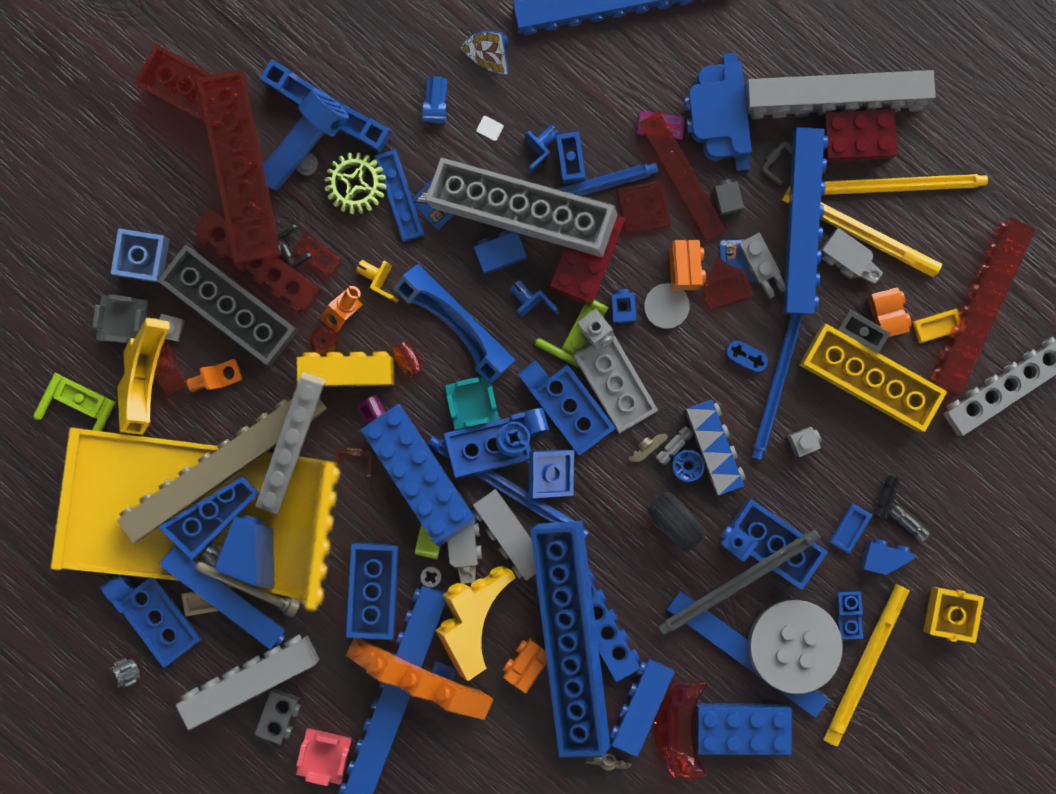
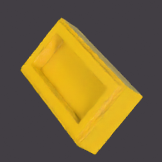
M957 309L912 322L919 344L964 330Z

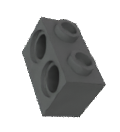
M275 688L272 689L254 735L280 745L284 739L288 740L293 729L290 726L292 717H297L301 705L297 704L300 697ZM278 702H287L289 710L281 711L278 708ZM270 723H278L281 727L280 733L272 732Z

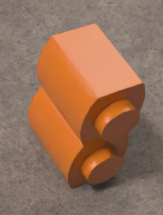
M898 287L868 295L874 323L890 332L889 337L910 332L911 318L904 311L903 305L906 304L904 293L899 291Z

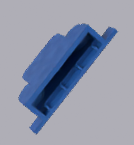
M737 53L723 54L724 64L704 67L697 74L695 85L690 89L688 96L684 97L685 111L689 110L690 119L686 120L687 132L691 133L692 138L696 142L704 143L703 153L707 159L720 161L724 158L735 157L736 171L750 170L749 155L752 150L742 62L738 61Z

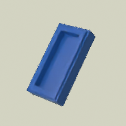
M851 503L829 543L850 554L871 519L872 514Z

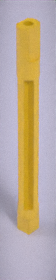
M790 186L785 192L784 197L782 199L787 203H789L790 199ZM820 202V204L824 205V215L820 219L932 277H935L942 266L941 263Z
M898 584L895 585L824 737L826 742L834 746L839 745L910 590Z

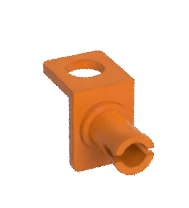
M354 286L348 287L328 304L321 315L320 320L334 333H337L344 322L361 308L362 303L358 300L361 294L360 290ZM329 314L335 317L337 324H333L329 320Z
M232 359L216 366L200 368L201 375L187 379V386L191 392H196L203 388L211 390L223 388L239 382L243 378L237 360ZM227 366L232 367L234 370V377L232 379H227L224 376V369Z

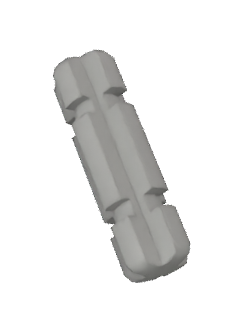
M687 426L683 427L679 431L680 434L676 435L664 447L665 450L656 456L660 463L663 465L667 464L671 460L670 457L674 456L685 445V441L693 436L694 433Z

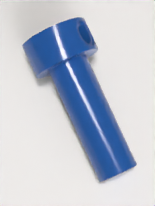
M313 88L298 106L303 116L257 172L259 179L274 190L278 191L324 133L334 136L349 118L347 112L334 99L317 88Z

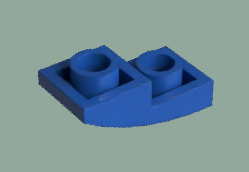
M838 592L837 621L842 640H862L861 615H863L861 592Z

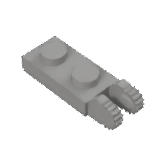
M760 232L738 243L766 295L770 299L774 297V291L767 282L772 277L777 283L779 290L784 292V280L780 276V271Z

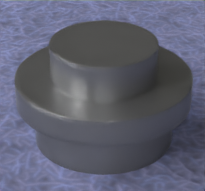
M308 153L296 169L302 175H311L318 168V160L312 153Z

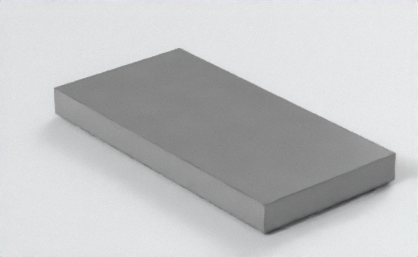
M614 336L608 346L600 347L596 350L590 344L573 354V357L617 432L620 434L657 412L658 409Z

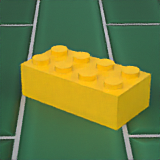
M327 352L326 357H320V354L303 353V357H297V385L303 372L325 379L324 387L394 386V358L389 356L387 352H373V356H366L364 352H350V356L345 357L340 352Z

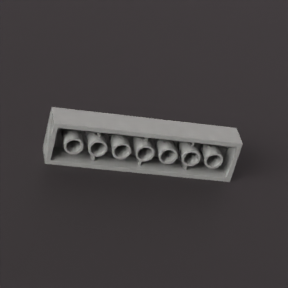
M934 70L748 79L744 86L747 115L750 116V119L764 118V115H773V118H783L787 116L786 114L805 117L809 116V113H818L819 116H823L827 112L895 109V112H898L900 108H909V111H921L923 107L935 99Z
M441 158L426 197V201L433 209L599 257L604 255L617 217V212L613 205Z

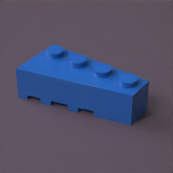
M241 477L170 521L162 524L159 528L191 560H195L233 522L234 517H238L260 493L244 477Z

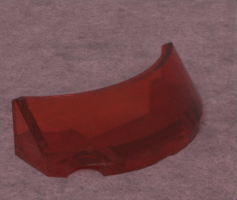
M672 683L668 687V692L656 713L654 720L655 743L660 757H664L668 765L667 771L672 777L689 780L706 777V771L701 765L695 750L692 725L696 704L703 691L707 688V683Z

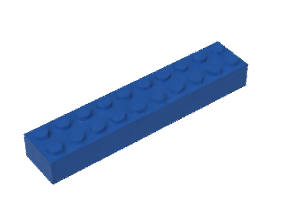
M583 521L537 524L530 529L559 757L604 756L611 745Z

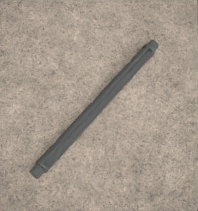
M813 530L808 534H803V536L666 619V622L660 625L659 629L664 635L670 631H675L722 600L814 545L813 543L820 539L818 532Z

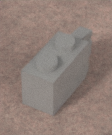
M839 228L834 230L821 248L822 260L831 266L835 264L841 268L840 272L849 279L860 277L871 284H875L883 274L872 262V251Z
M479 523L472 524L447 541L449 562L452 566L458 568L460 580L463 584L475 581L476 565H478V560L482 559L481 545H476V537L480 536Z

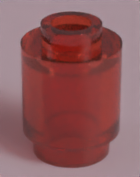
M408 340L392 350L395 354L393 357L404 374L410 373L412 376L423 369L421 365L424 361L413 344H409Z

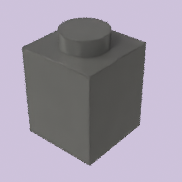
M731 179L718 182V186H715L713 193L719 216L742 211L744 205L738 181L731 182Z

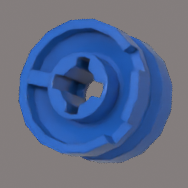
M509 422L503 425L496 438L499 451L510 457L522 454L530 441L527 428L518 422ZM512 435L517 438V441L513 442V444L510 443L509 436Z
M683 450L673 457L671 469L679 480L692 482L699 479L705 469L704 460L698 452ZM687 461L693 465L689 470L684 469V463Z

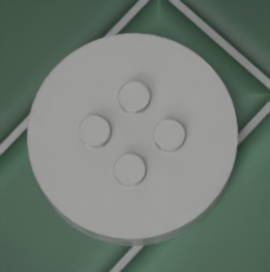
M801 600L782 601L766 608L754 621L748 636V654L755 672L769 686L788 693H807L822 687L837 671L842 657V638L835 621L821 607Z

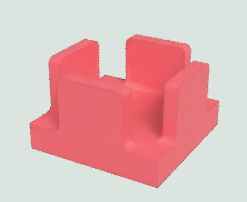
M307 728L299 752L296 775L306 777L305 781L325 786H328L329 783L341 785L352 738Z

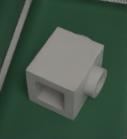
M596 309L578 322L581 332L596 350L600 347L608 346L615 336L613 329Z
M806 427L787 435L795 457L804 456L821 448L819 443L822 440L819 432L813 430L812 427Z

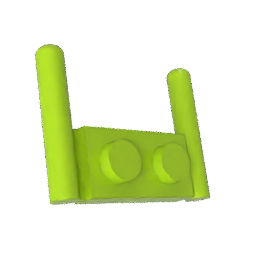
M594 300L592 307L584 305L562 349L541 338L535 340V346L578 368L579 365L573 354L590 345V341L581 332L578 322L595 309L604 317L609 307Z
M54 373L33 417L36 420H41L52 398L96 418L97 421L92 430L102 431L116 402Z

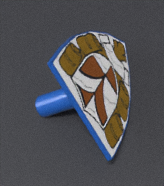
M481 31L474 33L460 46L461 50L477 65L495 73L509 74L505 52L508 38L503 36V32Z

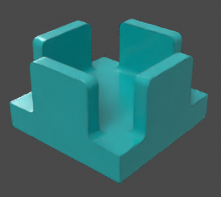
M483 377L445 385L455 430L499 420L492 384L490 385Z

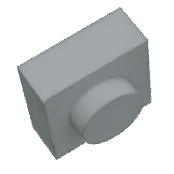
M161 314L159 320L169 322V331L165 339L179 342L185 320Z

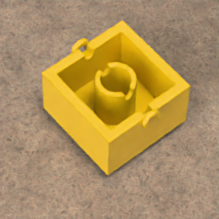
M932 586L923 631L931 635L946 637L949 641L957 642V640L976 643L984 597L957 589L954 591Z

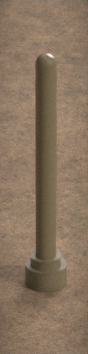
M202 562L196 564L197 571L280 607V610L286 616L294 617L299 608L300 601L294 598H280L247 582L214 570L215 568Z

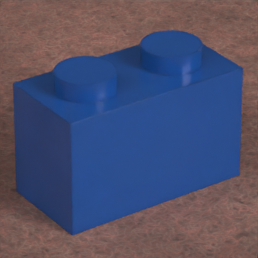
M579 131L556 135L562 184L585 181L586 175Z
M506 230L499 233V237L490 240V237L477 242L478 246H475L474 249L484 275L527 259L518 233Z

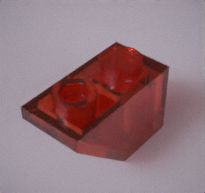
M168 340L163 342L154 373V378L166 395L187 386L184 371Z

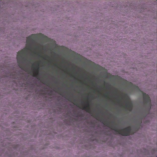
M895 505L890 510L889 515L893 519L898 520V523L909 533L914 534L918 541H925L929 536V532L920 527L921 525L910 515L903 513L904 510Z

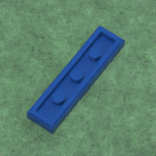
M396 149L375 155V160L378 162L377 166L383 169L380 175H385L386 177L383 184L386 185L385 190L402 242L425 236Z

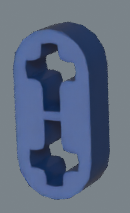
M734 341L726 348V355L731 361L750 371L760 372L767 367L768 358L766 355L741 341ZM739 345L741 347L740 351L746 354V356L737 355L734 357V352L731 348ZM760 356V361L763 363L762 366L759 365L754 368V362L749 360L748 357L757 358Z

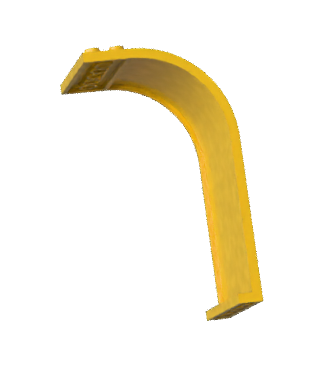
M70 428L51 569L61 570L63 568L180 581L159 565L170 549L176 545L160 528L138 543L133 544L116 520L121 517L119 513L130 506L135 508L141 504L139 500L146 494L151 493L154 495L157 493L162 483L169 479L174 481L180 477L178 473L187 466L193 468L199 464L197 460L208 452L212 455L219 450L217 446ZM267 452L182 512H185L241 477H244L260 493L274 453ZM298 457L278 514L256 507L257 497L238 516L243 518L245 514L267 521L265 526L273 528L274 586L273 588L256 587L270 593L297 599L303 603L306 609H316L317 603L321 604L322 589H320L319 583L320 579L324 580L326 565H323L322 560L323 555L328 554L329 541H326L325 537L326 531H330L332 525V517H329L328 514L329 507H333L335 502V493L332 492V484L337 483L338 469L335 468V463ZM231 524L212 542L216 546L218 543L222 546L224 545ZM205 550L195 559L198 563L201 562L199 559Z

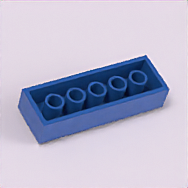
M399 404L360 429L437 546L440 547L477 521L427 443Z

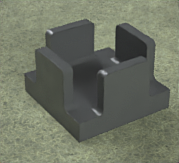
M101 295L100 305H95L93 328H97L96 340L128 344L130 338L135 339L147 318L149 301L127 296Z

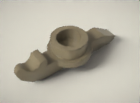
M660 434L652 440L647 437L638 445L640 450L638 452L635 450L634 455L630 456L629 460L632 462L644 460L666 441L668 436Z
M610 753L602 757H587L585 762L599 765L607 771H611L614 768L627 769L631 767L630 763H626L623 760L617 761L615 756Z

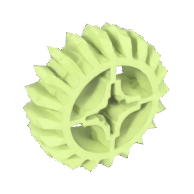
M357 152L356 159H353L352 154L348 153V160L346 161L343 156L339 157V160L342 162L338 165L335 161L332 162V165L336 168L335 170L327 169V173L332 175V177L325 178V182L331 184L326 186L325 190L332 192L328 195L329 200L337 198L333 203L335 207L342 204V212H345L349 206L350 214L355 213V208H358L359 213L363 214L364 206H366L368 211L372 210L371 202L376 206L379 205V202L375 199L376 196L379 198L384 197V194L379 189H386V185L380 183L386 180L385 175H379L383 169L382 167L375 168L378 163L376 160L369 163V155H366L361 160V153ZM359 166L353 174H342L347 168ZM366 169L373 175V187L364 182ZM338 179L347 185L345 198L339 194ZM357 179H359L358 181L360 182V184H362V186L356 185L354 188H352L353 186L349 181H356ZM360 192L369 193L362 200L351 201Z

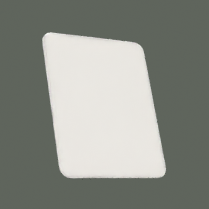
M483 116L476 131L496 141L504 126L487 116Z

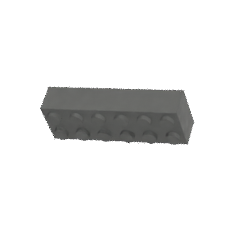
M186 244L157 280L268 366H272L299 331Z

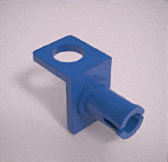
M549 125L538 137H535L531 131L526 133L524 140L540 156L529 166L527 170L528 175L547 160L550 151L546 147L559 134L557 129L553 132L555 128L553 125Z
M522 281L515 283L521 291L514 285L511 287L510 291L522 303V306L517 310L521 317L527 314L541 300L556 315L559 314L558 309L541 290L533 295L524 286Z

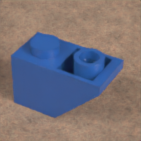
M874 538L873 543L866 541L860 568L887 575L915 559L916 554L909 553L910 548L897 544L895 549L887 547L888 542Z

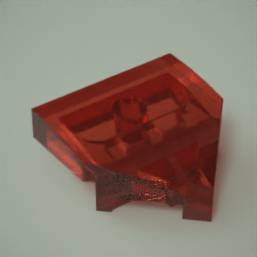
M717 258L703 286L710 311L751 298L754 295L744 270L738 269Z

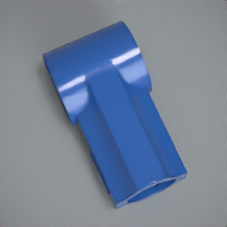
M436 76L428 77L426 102L424 101L422 122L446 123L447 79Z

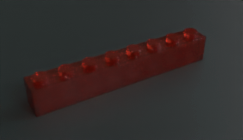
M1011 217L1004 220V222L1001 221L995 231L998 234L996 240L990 243L986 251L988 255L987 260L980 265L977 271V275H979L976 284L973 283L968 291L969 300L967 304L962 305L958 313L961 319L958 326L954 325L949 334L951 340L948 346L945 345L939 356L942 360L939 366H935L930 376L933 379L931 383L947 391V393L954 396L962 394L1036 228Z

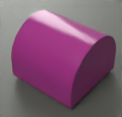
M377 394L357 404V408L366 425L385 413Z

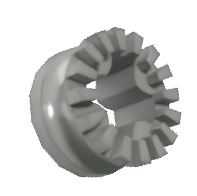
M427 567L421 573V582L426 587H435L441 581V572L436 567ZM427 571L437 574L435 577L436 582H427L425 580Z

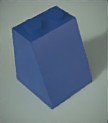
M245 514L243 518L234 517L214 570L254 586L273 588V528L265 526L267 521Z

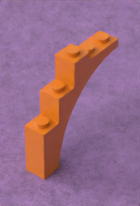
M353 638L346 654L348 658L366 669V673L378 681L399 686L411 695L431 700L447 711L485 720L494 700L479 689L454 682L422 669L383 650L364 638Z

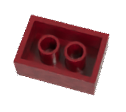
M895 109L827 112L821 117V129H825L824 136H828L827 149L823 150V159H826L827 163L889 160L897 155Z

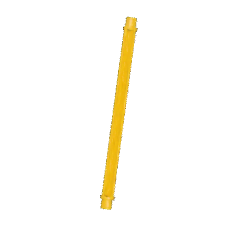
M978 174L826 181L824 195L978 188V186H987L988 178L986 175L978 176Z

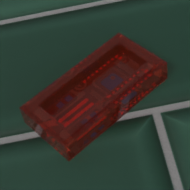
M307 232L293 249L301 257L311 253L312 258L307 261L329 278H331L343 261L341 257Z

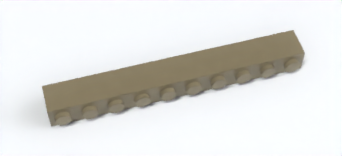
M320 398L312 421L327 411ZM286 399L281 401L274 407L276 409L269 415L266 412L255 420L257 423L251 428L245 426L236 433L238 437L232 441L226 439L217 446L219 450L212 455L208 452L197 460L199 464L193 468L187 466L178 473L180 477L174 481L169 479L162 483L157 493L154 495L151 493L146 494L139 500L141 504L135 508L130 506L119 513L121 517L116 521L133 544L138 543L158 529L159 526L174 518L276 447L293 399L288 402Z

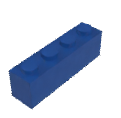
M647 658L646 662H641L640 669L637 671V675H640L636 684L632 683L628 691L630 699L627 705H622L618 717H621L618 726H613L609 735L612 739V746L636 757L639 755L674 675L672 668Z

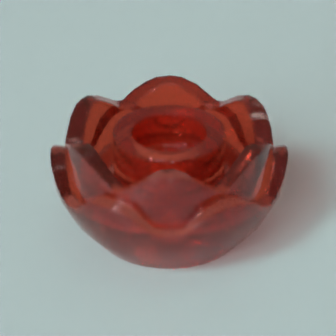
M319 327L313 331L310 337V345L318 354L326 355L327 352H334L339 343L336 332L330 327Z

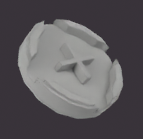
M671 283L660 284L652 288L647 294L644 302L645 314L648 320L656 327L662 329L674 328L687 318L690 309L689 299L685 291H673Z

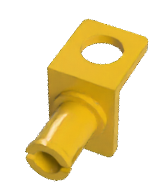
M362 260L359 265L366 270L357 266L356 273L373 281L370 286L372 290L397 303V298L381 290L392 265L383 261L378 269Z

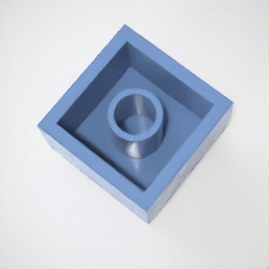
M118 228L111 274L117 277L159 283L157 280L165 271L170 239L163 235Z

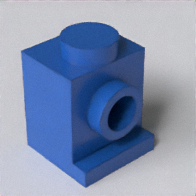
M629 289L615 290V294H611L612 324L635 322V294L629 293ZM622 302L627 305V309L624 311L618 307Z
M736 525L726 527L720 535L722 540L719 542L743 562L759 544ZM736 538H741L742 544L740 546L734 545Z

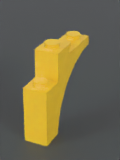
M146 318L135 339L130 338L123 351L125 374L117 386L120 432L143 435L150 423L152 384L159 353L169 331V322Z
M504 566L494 568L485 578L474 581L471 587L463 583H457L449 587L448 591L443 594L454 618L444 621L441 627L435 631L458 674L467 681L487 669L481 649L484 620L496 596L508 583L516 578L513 571Z

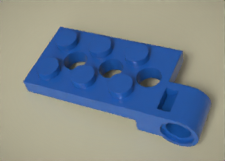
M535 360L518 373V376L579 456L616 429L568 365L549 378ZM553 381H559L562 384L563 390L561 393L553 394L550 391L549 386ZM567 399H572L576 402L577 407L574 412H566L564 410L563 403ZM582 417L588 418L590 421V427L586 431H582L577 427V421Z
M543 408L532 409L511 415L510 418L444 433L443 437L454 479L529 461V451H531L529 444L522 454L510 457L504 455L499 450H489L487 442L496 440L501 427L509 422L523 424L527 428L530 437L548 432L549 428ZM468 445H473L477 448L478 454L470 457L466 454L465 448Z
M116 574L101 585L104 595L113 603L119 613L124 614L163 668L202 640L157 578H149L135 588L126 575ZM139 592L145 593L148 597L145 605L139 604L136 600ZM153 610L161 614V621L159 623H154L150 619V613ZM166 629H171L175 633V639L171 642L165 640L163 636Z

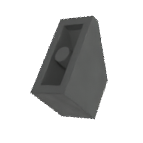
M853 310L849 311L838 329L877 353L881 351L891 334Z

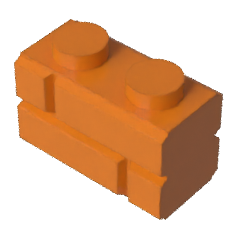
M672 241L669 245L671 289L673 291L699 290L706 281V272L701 267V261L704 260V249L700 247V241Z
M529 638L527 642L522 640L516 649V652L519 654L514 661L509 659L502 669L505 671L503 678L524 693H527L547 664L545 647L532 638Z

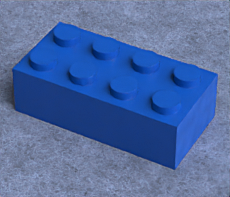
M747 498L729 527L736 525L759 543L750 554L759 562L803 536L802 533L749 498ZM736 538L734 540V544L736 546H740L742 544L741 538ZM814 542V545L777 566L772 571L802 590L828 551Z
M351 544L346 637L393 640L395 637L400 545Z
M696 703V751L698 754L791 755L792 708L788 704Z

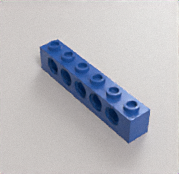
M589 568L593 607L597 606L602 609V615L599 618H595L598 649L615 681L618 682L639 670L638 663L641 659L635 649L630 651L626 644L630 640L624 629L619 631L615 623L619 620L613 609L607 610L604 602L608 600L601 589L596 590L593 585L596 579ZM604 627H611L614 632L610 638H603L601 636V630ZM622 647L625 650L623 657H613V649Z

